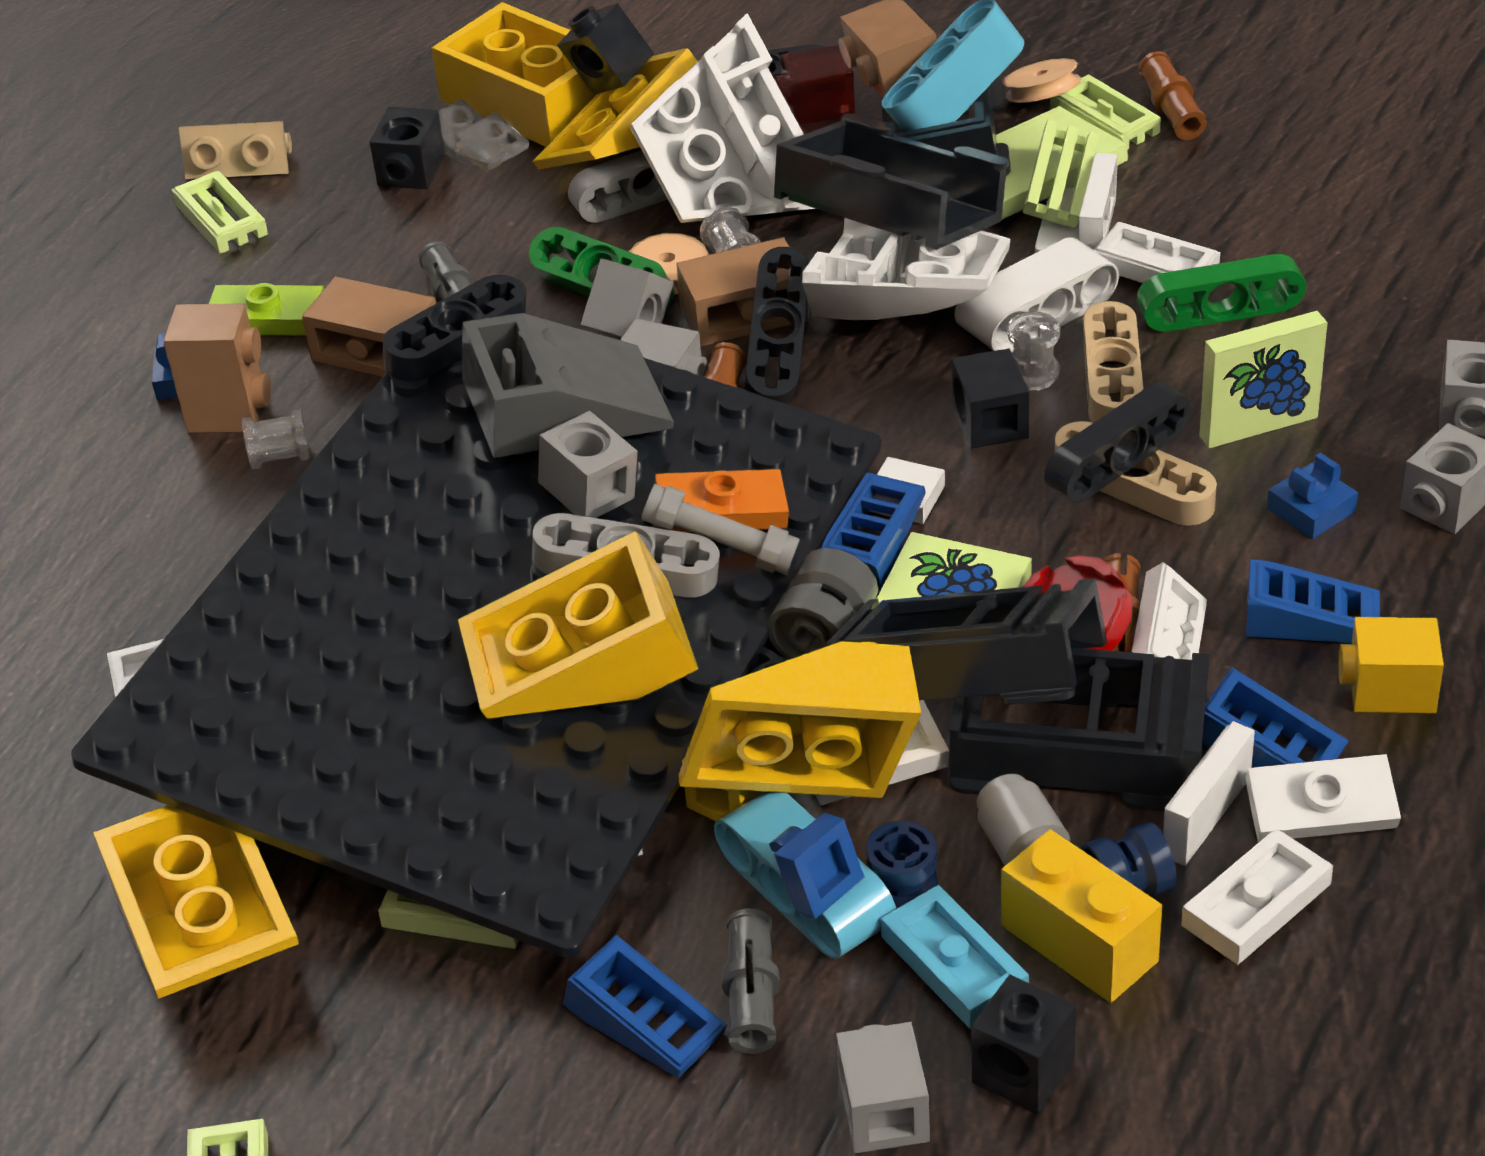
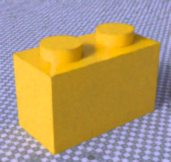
M1049 829L1001 869V926L1109 1003L1116 1000L1159 962L1162 904L1053 830Z

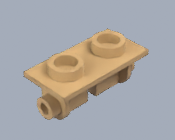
M283 121L179 127L185 179H197L215 171H220L224 177L289 173L287 154L292 152V141L290 133H284Z

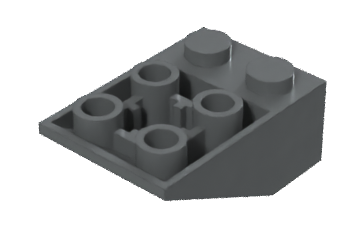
M524 313L463 322L462 380L494 458L539 451L540 434L589 410L620 437L673 429L674 421L638 345Z

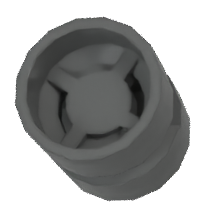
M821 548L813 550L806 555L768 623L769 638L776 650L787 660L827 647L826 643L868 600L876 599L878 593L877 581L869 567L856 556L840 549Z

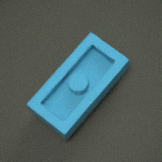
M939 885L881 918V937L969 1029H971L974 1021L1009 974L1029 983V974Z

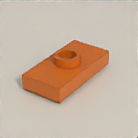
M780 469L655 474V484L665 488L671 486L686 492L684 502L755 529H769L770 525L778 528H787L789 509ZM677 526L673 527V531L690 532Z

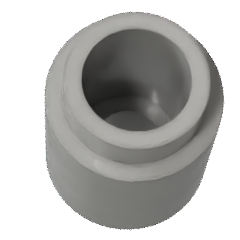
M1006 774L990 781L979 793L977 798L978 822L1004 865L1008 864L1049 829L1070 842L1067 830L1035 783L1025 780L1018 774Z

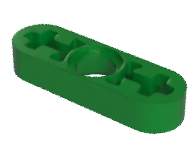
M551 227L543 230L533 239L529 248L530 261L543 279L589 297L593 282L589 281V274L593 267L600 263L601 258L651 272L671 281L663 267L656 261L563 227ZM565 250L574 261V264L572 266L567 259L554 256L550 261L548 259L552 253L561 254ZM674 285L666 309L673 301L675 294Z
M1273 254L1154 275L1146 280L1138 290L1137 304L1149 327L1156 331L1168 332L1287 311L1302 300L1307 284L1291 257L1284 254ZM1223 284L1235 285L1233 293L1226 299L1218 302L1208 301L1210 293L1216 287ZM1168 298L1167 305L1164 306L1165 299Z

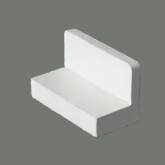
M1095 153L1076 229L1042 219L1035 244V253L1069 237L1078 239L1094 250L1108 234L1116 202L1118 155ZM1074 187L1064 190L1060 210L1068 212Z

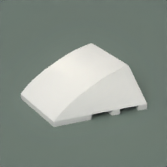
M748 13L630 126L636 141L680 223L815 209L790 201L788 197L781 200L774 198L777 144L804 134L768 69L772 58Z
M845 218L843 235L830 253L817 251L803 271L802 285L812 316L847 320H878L929 313L966 302L985 292L1009 251L1010 239L981 230L936 250L925 246L926 238L920 240L911 239L912 233L900 236Z

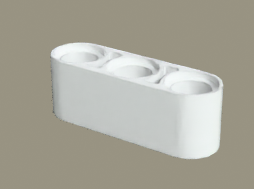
M1072 237L1065 238L997 272L985 292L956 305L955 320L960 327L991 350L997 351L1010 348L1011 352L1084 315L1090 306L1107 301L1118 284V268L1078 239Z

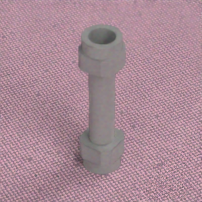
M654 484L641 520L653 524L652 527L673 530L674 526L680 527L758 557L755 564L756 567L772 573L777 571L785 575L787 574L800 540L789 535V531L770 525L768 533L684 502L686 494L684 491L671 486L665 488Z

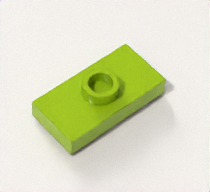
M269 283L256 285H215L209 304H245L250 327H257L260 335L306 336L302 315L322 293L324 286L273 285Z

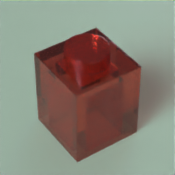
M839 45L781 54L782 75L775 76L774 80L798 125L842 118L845 114H855L853 69L848 68Z

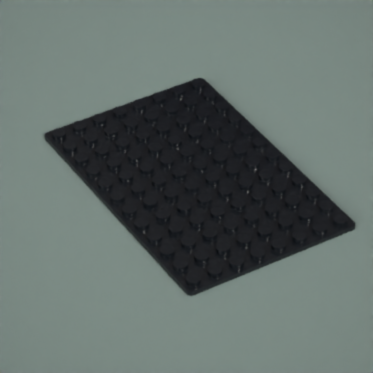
M449 324L442 326V328L451 331H461L463 325ZM644 358L674 421L673 429L622 437L638 451L635 498L597 517V519L652 527L653 524L641 520V517L655 484V474L780 469L789 509L788 526L781 529L789 531V535L800 539L787 574L785 575L777 571L772 573L756 567L755 564L758 557L711 540L716 544L720 553L716 586L709 593L699 597L673 595L698 670L635 700L487 719L480 709L458 619L548 575L539 570L532 560L533 528L545 516L557 513L575 514L538 483L539 451L493 457L462 380V359L429 378L419 381H402L386 373L71 751L73 766L76 770L553 954L566 958L574 957L583 948L679 788L678 775L682 766V760L686 756L710 688L743 677L748 673L769 638V629L767 627L770 617L782 595L788 590L790 581L801 561L811 551L821 549L828 532L878 456L881 449V437L858 426L846 424L806 411L797 406L788 405L748 392L742 388L733 387L693 374L687 370ZM757 529V530H760V531H763V532H765V533H768V530H769V529ZM590 547V552L596 551V548ZM654 558L656 563H661V558ZM685 564L686 567H694L693 564Z

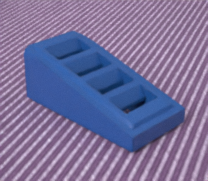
M867 472L828 532L821 548L840 549L856 556L869 567L876 578L878 592H880L896 562L926 494L925 486ZM875 494L900 499L901 502L895 504L874 499ZM868 510H872L889 514L892 516L889 520L866 514ZM860 527L881 531L880 536L861 532L859 529ZM853 543L872 547L870 552L851 547Z
M1250 559L1246 610V636L1352 643L1355 618L1347 616V609L1360 610V617H1380L1379 590L1279 563ZM1321 608H1334V612Z
M1231 667L1205 703L1202 745L1208 748L1213 745L1226 726L1230 725L1233 721L1248 728H1251L1253 724L1266 728L1263 734L1255 730L1252 767L1254 768L1305 763V761L1297 757L1305 745L1318 750L1311 762L1334 760L1339 757L1349 741L1233 667ZM1279 734L1292 739L1286 749L1274 742Z
M617 935L575 972L567 982L563 1005L585 1023L676 1078H679L725 1033L727 1027L725 1022ZM614 983H617L624 989L613 997L607 990ZM637 997H640L646 1003L634 1014L626 1007ZM663 1011L670 1017L656 1031L647 1025L658 1012ZM683 1025L696 1031L679 1049H676L667 1041Z

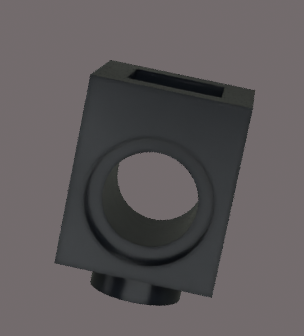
M618 3L597 10L594 6L581 10L569 21L568 26L571 30L557 44L593 95L624 87L654 54Z
M388 107L369 142L378 186L428 189L445 155L439 112L433 109Z
M1010 348L952 358V405L970 448L1029 438V390Z
M1009 974L971 1026L972 1083L1038 1114L1075 1062L1076 1004Z

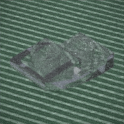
M462 98L438 111L445 154L469 167L490 171L529 149V141L496 112L483 118Z

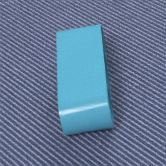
M995 0L977 1L969 6L888 90L882 100V107L902 132L955 122L1019 55L1024 47V39Z
M765 791L715 822L714 832L716 840L728 862L829 958L838 959L881 931V918L896 909L894 900L885 884L858 858L865 876L859 883L816 919L795 912L785 882L780 875L781 872L774 856L776 852L771 851L769 843L788 827L796 826L805 829L815 818L786 792Z

